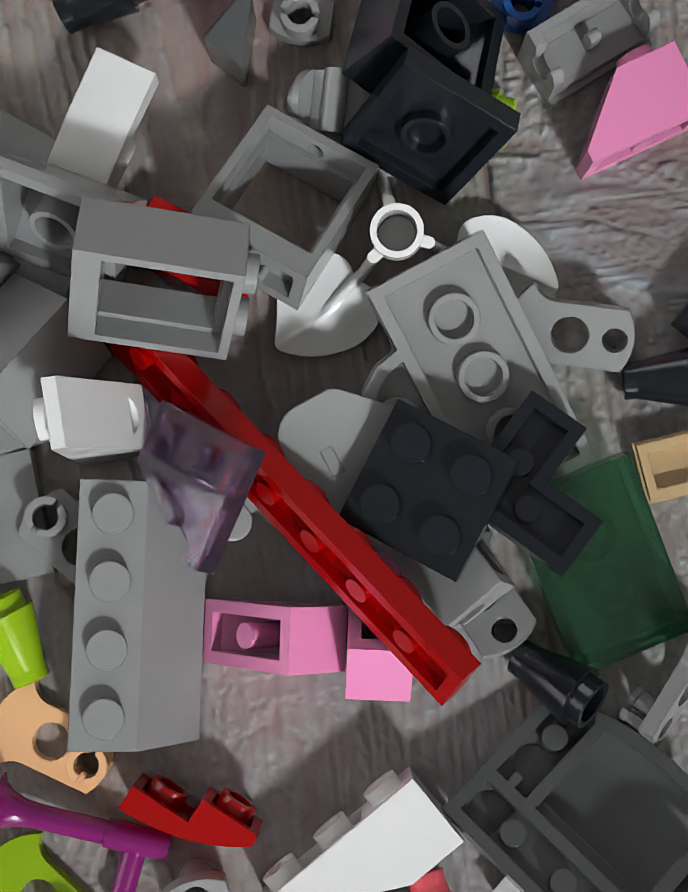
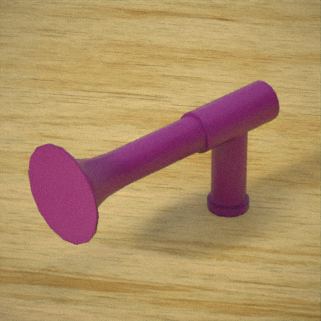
M4 772L1 777L0 829L10 827L33 828L101 844L103 848L120 851L121 855L111 892H136L145 857L165 862L172 838L171 834L114 818L108 820L30 800L13 789L8 782L7 772Z

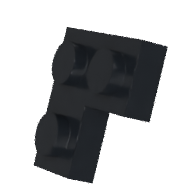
M532 390L491 444V446L521 462L488 525L562 578L603 523V520L549 482L584 435L587 428Z

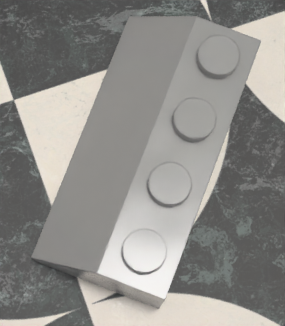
M80 479L67 752H139L199 740L209 486L150 481Z

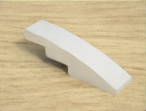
M97 47L68 109L47 162L117 188L136 149L132 138L159 84L156 73ZM13 258L21 264L16 272L17 274L69 299V277L19 258Z

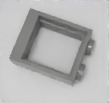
M267 104L193 207L190 214L249 223L248 252L260 254V267L256 288L298 310L366 204L379 165L311 129L302 120L288 116ZM266 161L341 202L309 252L232 210Z
M82 196L72 247L67 337L226 360L232 335L244 336L246 330L249 297L242 296V293L254 295L258 281L260 254L248 252L250 224ZM105 262L221 280L218 295L215 297L103 279Z

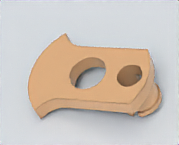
M39 680L22 688L15 689L0 704V763L6 761L22 763L85 794L94 789L110 770L116 752H96L94 756H96L99 762L98 770H90L85 767L82 755L86 752H66L65 755L57 758L44 755L37 746L36 736L38 730L43 724L53 722L60 724L68 732L69 710L48 700L40 689Z

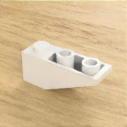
M65 376L41 378L43 397L33 399V417L39 440H49L51 450L80 465L156 454L148 396L141 384Z
M410 766L398 776L393 770H390L367 788L363 794L367 802L349 817L341 811L326 821L313 835L317 843L300 858L297 859L293 853H290L279 860L264 875L262 880L266 886L262 889V892H383L413 885L461 845L464 840L460 830L442 811V805Z

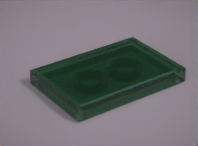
M621 451L549 481L603 520V523L562 578L526 552L566 657L599 670L688 633V607L630 453Z

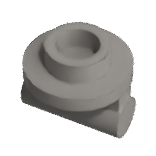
M326 67L325 70L306 69L301 71L288 92L287 106L290 116L302 120L311 129L321 134L342 136L349 87V78L342 74L343 68Z

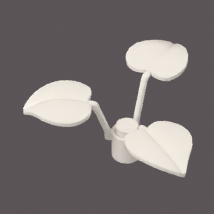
M350 79L344 128L371 95ZM325 135L340 144L342 136ZM378 168L374 180L377 181L384 207L379 209L372 218L370 237L374 248L368 253L367 258L359 269L353 273L349 262L341 255L334 253L298 310L277 299L275 346L278 350L298 356L317 357L337 354L359 345L369 337L379 323L364 292L371 287L362 282L383 257L391 261L406 260L412 257L419 248L437 253L447 247L434 240L433 237L424 235L422 218L414 208L395 202L388 181V177H393L392 175ZM482 215L470 218L462 225L458 233L457 242L476 231L484 230L516 297L535 280L539 288L548 296L557 292L559 283L548 255L534 237L517 223L496 215Z

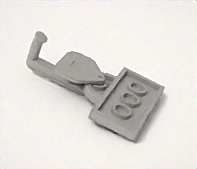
M479 230L364 291L393 350L373 366L362 387V395L338 388H329L287 411L278 427V443L290 464L306 480H311L318 484L325 492L332 508L340 514L397 399L403 400L489 445L494 442L532 390L577 422L578 420L484 230ZM585 434L549 482L551 484L597 459ZM238 487L220 495L213 504V526L215 532L226 541L243 539L252 527L251 514L259 510Z

